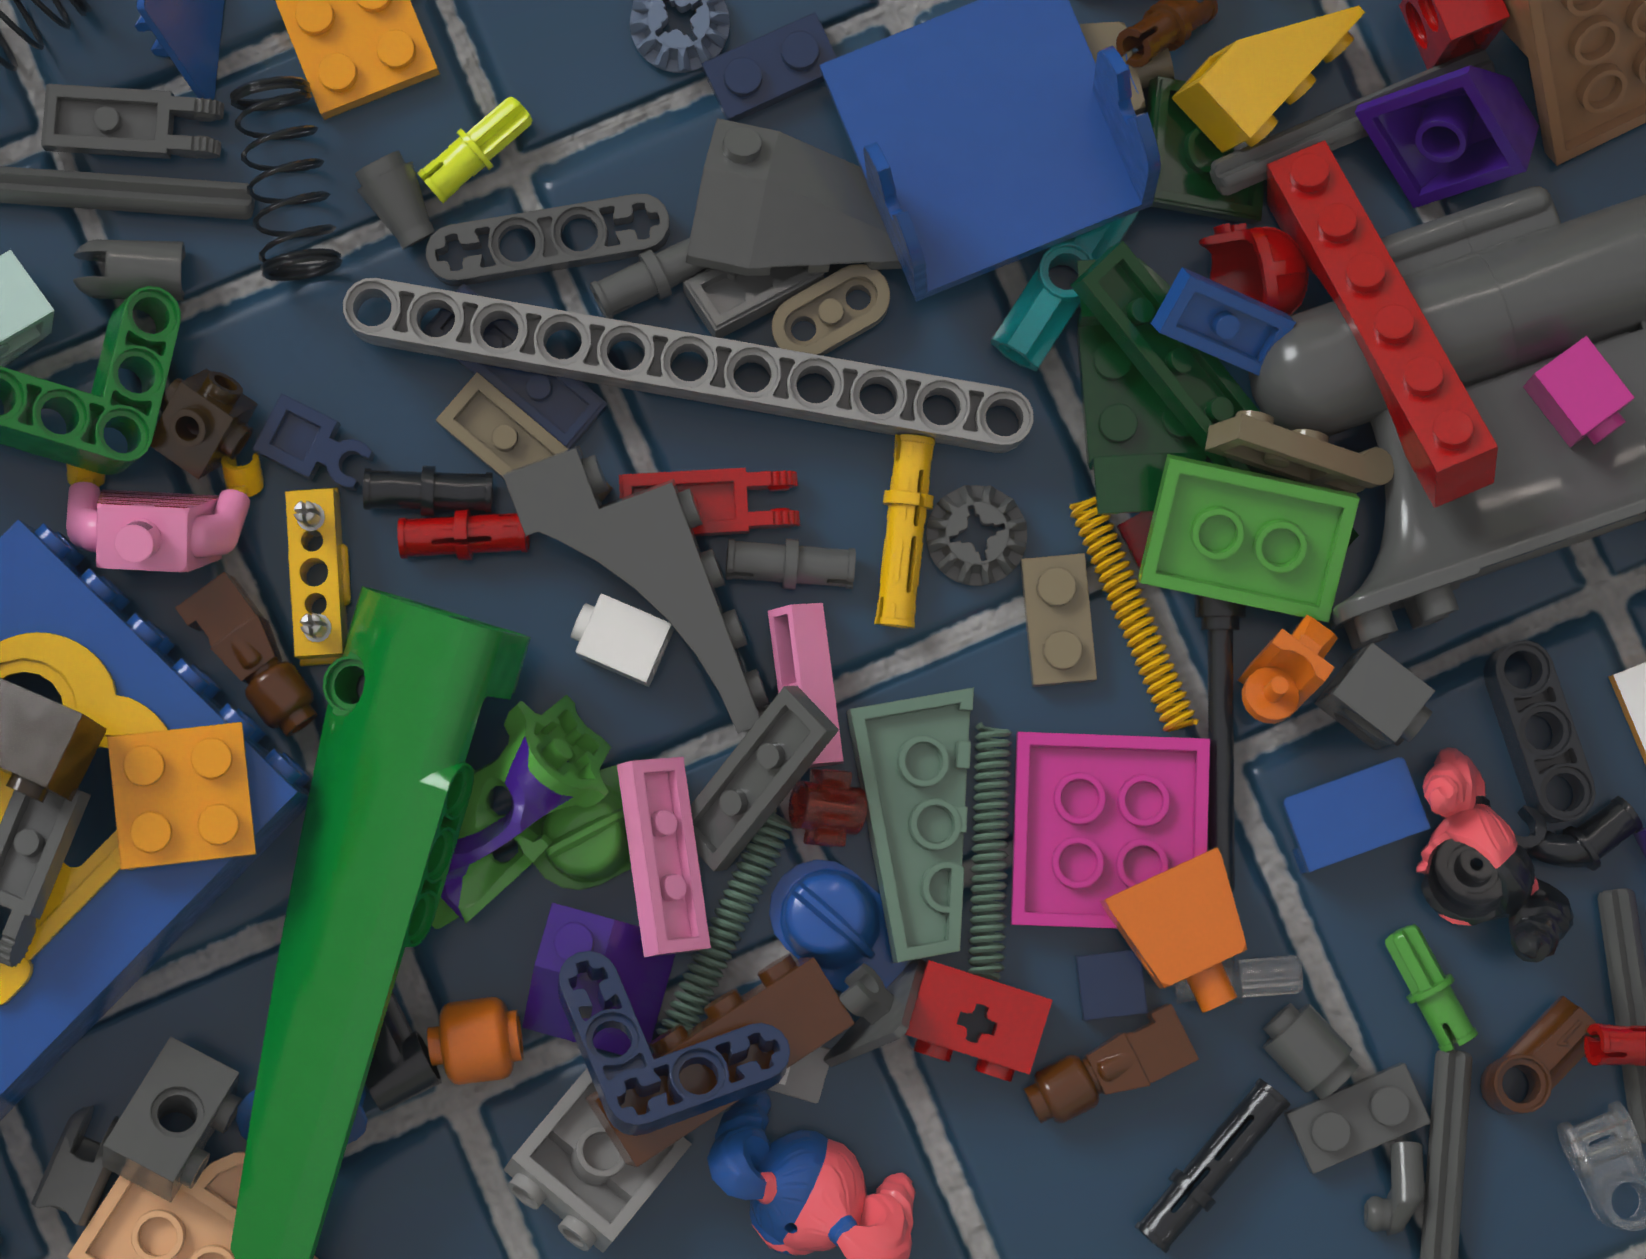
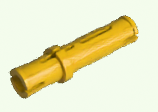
M895 434L894 464L890 490H884L883 504L888 505L887 527L883 547L879 599L874 624L914 629L924 524L926 522L927 510L933 509L934 496L929 495V479L935 439L921 435Z

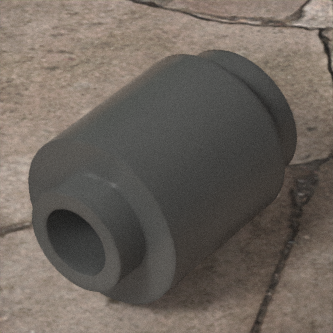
M1289 1003L1263 1028L1270 1038L1262 1048L1305 1093L1312 1090L1320 1100H1324L1350 1078L1359 1066L1349 1055L1352 1048L1310 1004H1306L1297 1010L1292 1003Z

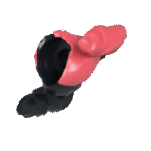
M1448 747L1442 749L1434 762V766L1426 774L1422 786L1424 797L1428 801L1431 811L1445 817L1432 833L1428 844L1422 849V861L1416 867V873L1425 874L1421 885L1422 894L1427 903L1439 916L1452 924L1474 926L1486 921L1509 918L1511 945L1515 954L1523 961L1537 963L1544 960L1545 957L1554 955L1560 940L1565 937L1573 926L1574 916L1569 899L1557 888L1535 877L1534 865L1528 852L1518 845L1511 827L1492 810L1490 800L1485 796V782L1471 758L1456 748ZM1479 858L1483 862V866L1475 865L1473 859Z

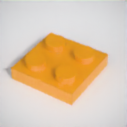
M275 0L305 77L310 83V89L319 112L324 120L440 75L411 0Z
M242 722L107 737L121 870L257 855Z

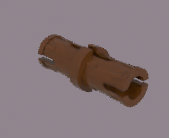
M1196 0L1158 1L1149 7L1150 9L1145 12L1141 21L1119 33L1116 39L1117 51L1123 57L1134 48H1137L1139 52L1125 62L1135 68L1143 67L1153 57L1167 48L1169 51H1175L1189 40L1193 30L1215 18L1218 12L1217 0H1203L1200 3Z

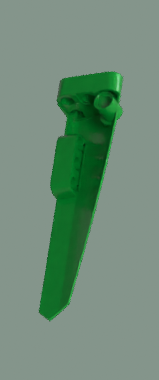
M364 586L361 588L342 656L328 667L323 679V692L325 699L328 701L300 835L260 1058L230 1248L235 1259L314 1258L405 947L418 946L427 936L435 918L473 788L474 771L472 766L465 763L483 701L488 696L510 700L512 693L515 694L531 639L529 636L391 593ZM364 673V687L359 699L356 687L360 676Z

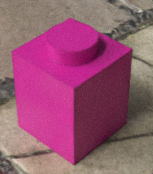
M1587 335L1534 373L1523 386L1570 448L1586 436L1593 445H1596L1621 427L1626 421L1619 412L1635 398Z

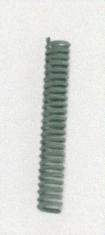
M980 722L975 726L980 731L975 736L980 743L974 748L981 753L975 755L974 758L981 763L976 764L974 769L981 773L973 777L977 782H980L973 787L976 792H979L973 797L979 804L972 808L975 812L980 813L972 818L980 824L972 827V830L979 834L972 837V840L978 844L971 848L973 852L977 853L971 860L979 865H974L970 869L973 873L980 875H975L970 879L973 883L979 885H975L970 889L972 893L977 894L970 901L978 906H973L969 910L972 914L980 916H973L969 920L972 924L979 926L969 929L971 934L977 936L971 937L968 940L972 945L977 946L971 947L968 952L971 955L980 957H972L968 960L970 965L978 967L970 968L967 972L980 977L999 980L1000 974L994 972H1001L1005 967L1001 963L995 962L1003 961L1006 957L996 951H1003L1006 947L1003 943L993 941H1002L1006 936L1003 933L994 931H1001L1007 927L1004 923L996 922L1004 920L1007 916L1003 912H997L996 910H1004L1007 905L1004 902L993 900H1003L1007 895L1004 892L993 890H1002L1008 886L1005 882L995 880L1005 879L1008 876L1005 872L996 870L1005 869L1009 865L1004 861L993 859H1005L1009 855L1005 851L992 849H1004L1009 846L1006 841L993 839H1002L1009 836L1006 831L995 829L1007 828L1010 825L1007 821L996 820V818H1007L1010 814L1005 810L992 808H1006L1010 803L1006 800L991 798H1005L1010 795L1007 790L992 788H1003L1011 785L1008 780L994 778L1009 777L1011 773L1008 770L995 768L1009 767L1012 763L1009 760L996 759L994 757H1009L1012 753L1009 750L991 747H1008L1012 742L1007 739L990 737L1010 736L1012 732L1008 729L985 727Z
M777 809L763 824L764 826L759 829L758 834H755L751 839L755 844H747L746 850L750 853L744 852L740 854L745 862L740 861L736 865L742 872H731L733 878L737 881L730 880L727 883L733 890H723L724 896L728 899L722 898L718 900L719 904L725 909L715 908L714 912L720 918H709L711 924L715 926H708L709 935L712 936H709L711 948L698 951L704 956L699 954L691 955L693 961L699 965L690 963L687 966L696 975L686 972L683 974V977L691 984L686 982L678 983L680 989L688 994L681 991L674 992L675 997L683 1003L675 1000L669 1003L672 1008L679 1012L673 1010L665 1011L666 1016L675 1022L667 1019L660 1020L661 1024L667 1029L683 1024L686 1031H689L695 1027L692 1024L697 1025L701 1023L697 1015L706 1014L701 1006H707L710 1002L705 996H714V991L710 987L715 988L719 986L718 981L714 978L724 977L722 971L718 968H728L727 963L723 959H732V955L727 950L737 949L736 944L731 940H742L735 931H746L745 926L740 922H749V916L745 913L755 912L754 908L748 903H759L758 898L753 894H764L762 888L756 884L761 886L768 884L767 880L760 875L767 877L772 875L771 870L764 865L768 867L777 866L776 862L768 856L779 858L781 857L780 852L773 847L779 849L786 848L784 842L778 838L787 840L790 836L781 828L789 831L794 829L792 823L775 814ZM662 1028L656 1029L659 1036L668 1031Z

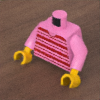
M254 453L250 463L243 466H237L236 457L232 460L225 455L222 457L221 465L226 490H223L220 495L120 490L100 491L99 487L105 482V474H99L67 464V481L71 485L68 490L67 535L76 547L89 552H96V567L190 572L222 559V555L228 554L235 548L250 507L249 497L258 494L264 487L259 455Z

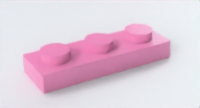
M684 757L632 760L617 764L644 957L693 952L711 948Z

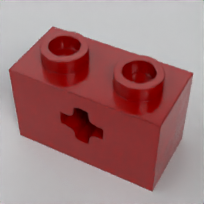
M927 960L909 1028L905 1035L917 1038L913 1051L950 1062L953 1051L978 1058L975 1071L1012 1082L1015 1070L1030 1075L1053 1000ZM976 1004L986 1007L984 1017L994 1022L991 1034L980 1032L975 1041L966 1040L967 1028L957 1024L960 1011L972 1013L975 1010Z

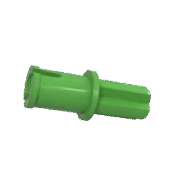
M1413 924L1402 927L1390 934L1385 939V945L1411 992L1406 998L1409 1004L1417 1003L1439 1044L1440 1051H1451L1455 1048L1454 1043L1458 1042L1459 1046H1462L1475 1038L1478 1032L1472 1026L1451 987L1455 979L1452 974H1444L1420 928Z

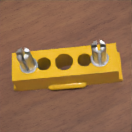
M339 488L285 491L294 656L300 660V666L332 664L336 659L341 658L348 635L346 606L351 602L348 547L342 544ZM322 535L323 544L321 548L317 551H309L308 543L310 539L314 536ZM319 563L326 564L328 576L325 582L315 587L309 586L306 579L309 569ZM319 598H325L327 602L325 611L321 614L312 613L311 609L314 601Z

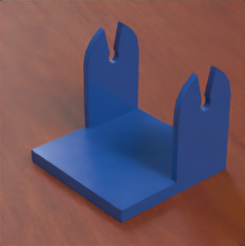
M977 0L819 65L822 77L916 302L1153 205L1161 171V158L1148 112L1136 115L1130 99L1132 97L1130 71L1114 46L1100 50L1097 53L1095 63L1069 0Z

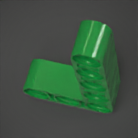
M146 286L133 292L112 313L108 322L91 394L0 366V399L4 405V414L0 415V444L105 475L123 472L144 455L152 443L180 326L181 311L174 297L160 287ZM133 310H140L150 315L156 326V334L146 333L138 328L133 319ZM118 369H128L134 372L141 381L142 393H133L125 389L120 383ZM41 409H52L58 412L66 423V434H55L49 431L42 422ZM105 427L114 428L124 435L128 444L127 453H118L106 444L104 439Z

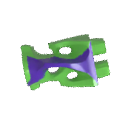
M565 695L542 715L535 713L523 701H520L509 711L504 723V727L509 734L508 745L497 759L477 770L473 769V788L432 923L435 929L442 928L458 917L465 923L470 921L546 850L552 841L545 834L538 836L528 827L544 815L562 808L576 805L585 808L595 805L609 793L601 778L600 767L611 746L600 735L584 724L576 712L575 703L568 695ZM496 786H503L510 793L512 806L508 814L498 815L493 811V790ZM510 840H514L518 844V852L511 860L499 862L494 859L493 851Z

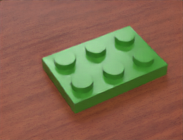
M1167 454L1138 575L1139 582L1299 617L1309 615L1318 621L1329 623L1360 498L1355 493Z

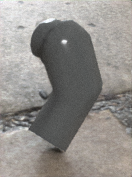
M1403 1141L1390 1145L1392 1186L1387 1198L1372 1196L1365 1203L1364 1224L1369 1231H1386L1387 1236L1403 1231L1424 1197L1423 1146L1420 1143Z

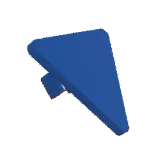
M137 0V10L140 13V17L134 27L138 32L152 31L157 39L150 49L152 53L160 57H170L197 98L214 100L224 0Z

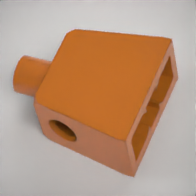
M1218 847L1100 901L1109 918L1159 988H1166L1186 979L1202 1013L1238 997L1222 961L1246 951L1247 944L1223 858Z

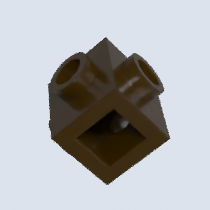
M206 368L185 380L177 378L163 394L160 411L163 414L155 427L150 446L195 478L200 479L221 467V459L224 455L232 460L243 450L253 433V428L247 423L258 404L243 394V388L236 380L221 372L210 371Z

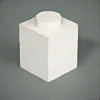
M601 593L595 607L587 603L584 604L573 627L571 638L579 641L575 651L579 658L650 687L674 632V627L665 620Z

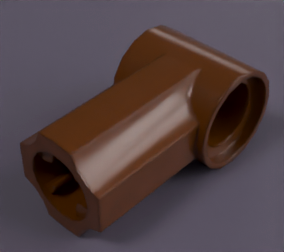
M1560 996L1501 1058L1490 1063L1482 1073L1480 1089L1482 1097L1488 1106L1498 1113L1514 1115L1533 1112L1545 1105L1550 1097L1551 1090L1585 1056V1036L1599 1037V1035H1590L1587 1032L1588 1027L1596 1022L1580 1006L1575 1005L1565 996ZM1511 1067L1521 1070L1526 1075L1529 1083L1528 1094L1519 1103L1509 1099L1502 1086L1503 1076Z

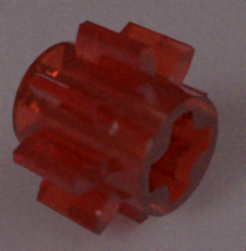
M811 769L810 781H798L793 787L788 807L789 820L793 828L805 830L804 844L844 847L846 845V834L857 835L862 830L867 815V798L862 788L850 786L852 781L851 772Z

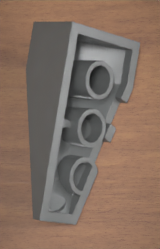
M717 118L704 164L686 263L744 276L770 275L772 267L806 266L808 273L829 272L831 264L863 263L871 270L902 269L860 166L780 131Z

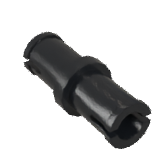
M427 465L422 466V472L384 471L365 468L363 480L364 510H370L371 508L421 510V516L432 517L435 515V510H469L492 514L493 472H486V474L436 472V466Z

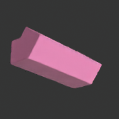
M823 603L791 604L769 610L768 618L778 693L784 686H798L839 729ZM840 730L809 768L843 764Z

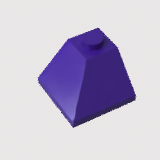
M1472 65L1359 104L1355 110L1356 116L1413 208L1526 172L1539 128L1538 123L1510 77Z
M552 902L534 964L522 1028L576 1042L559 1000L558 979L561 967L569 957L578 952L592 951L601 953L610 959L615 966L649 1046L653 1039L676 954L644 957L640 926ZM587 972L578 974L577 986L573 988V991L584 989L587 992L592 1003V1017L602 1011L598 1001V988L602 979L592 981L588 977ZM605 1028L599 1031L593 1038L595 1048L619 1055H624L631 1047L630 1039L626 1033L617 1028Z

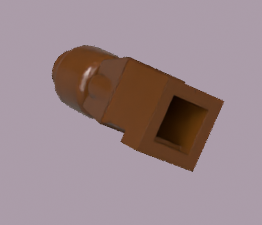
M223 572L175 607L189 627L205 632L209 638L210 649L240 681L248 684L245 689V696L267 727L272 729L280 728L285 736L289 737L305 728L318 716L311 706L314 701L312 689L291 662H281L282 657L269 620L264 618L236 578Z
M1164 1004L1146 1013L1145 1015L1149 1021L1148 1024L1132 1032H1119L1085 1054L1082 1060L1076 1055H1068L1038 1070L1034 1075L1035 1083L1023 1090L1040 1124L1051 1118L1057 1123H1065L1095 1108L1099 1103V1094L1107 1095L1151 1086V1083L1199 1060L1172 1004Z

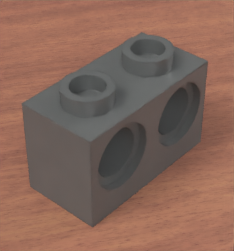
M1372 642L1350 656L1314 704L1372 749L1377 750L1393 743L1399 746L1404 740L1410 742L1432 714V711L1425 706V703L1435 690Z

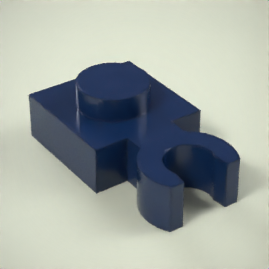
M283 393L280 394L252 448L259 455L311 481L320 465L327 468L330 477L339 486L353 491L358 489L360 483L343 473V461L350 455H360L369 461H372L375 456L374 452L359 440L335 441L334 438L341 426L338 421Z

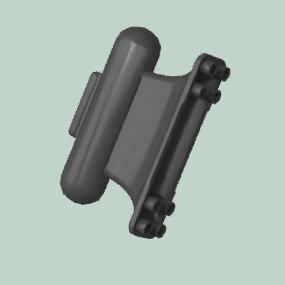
M1532 186L1381 238L1498 445L1495 480L1491 485L1436 508L1433 507L1405 456L1395 425L1367 360L1334 301L1290 315L1296 324L1291 331L1274 343L1263 361L1259 376L1248 371L1252 396L1261 412L1269 414L1275 419L1274 425L1289 430L1310 429L1331 436L1370 422L1378 448L1386 450L1393 459L1394 475L1388 483L1384 484L1385 523L1379 553L1371 572L1361 587L1352 596L1335 606L1331 611L1329 619L1332 631L1345 628L1352 650L1363 648L1372 642L1377 643L1389 638V634L1398 631L1392 611L1405 607L1413 630L1448 618V614L1459 610L1453 590L1458 589L1461 583L1646 520V194L1561 223L1548 190L1541 186ZM1587 335L1635 398L1619 412L1626 421L1621 427L1596 445H1593L1586 436L1570 448L1523 386L1534 373Z

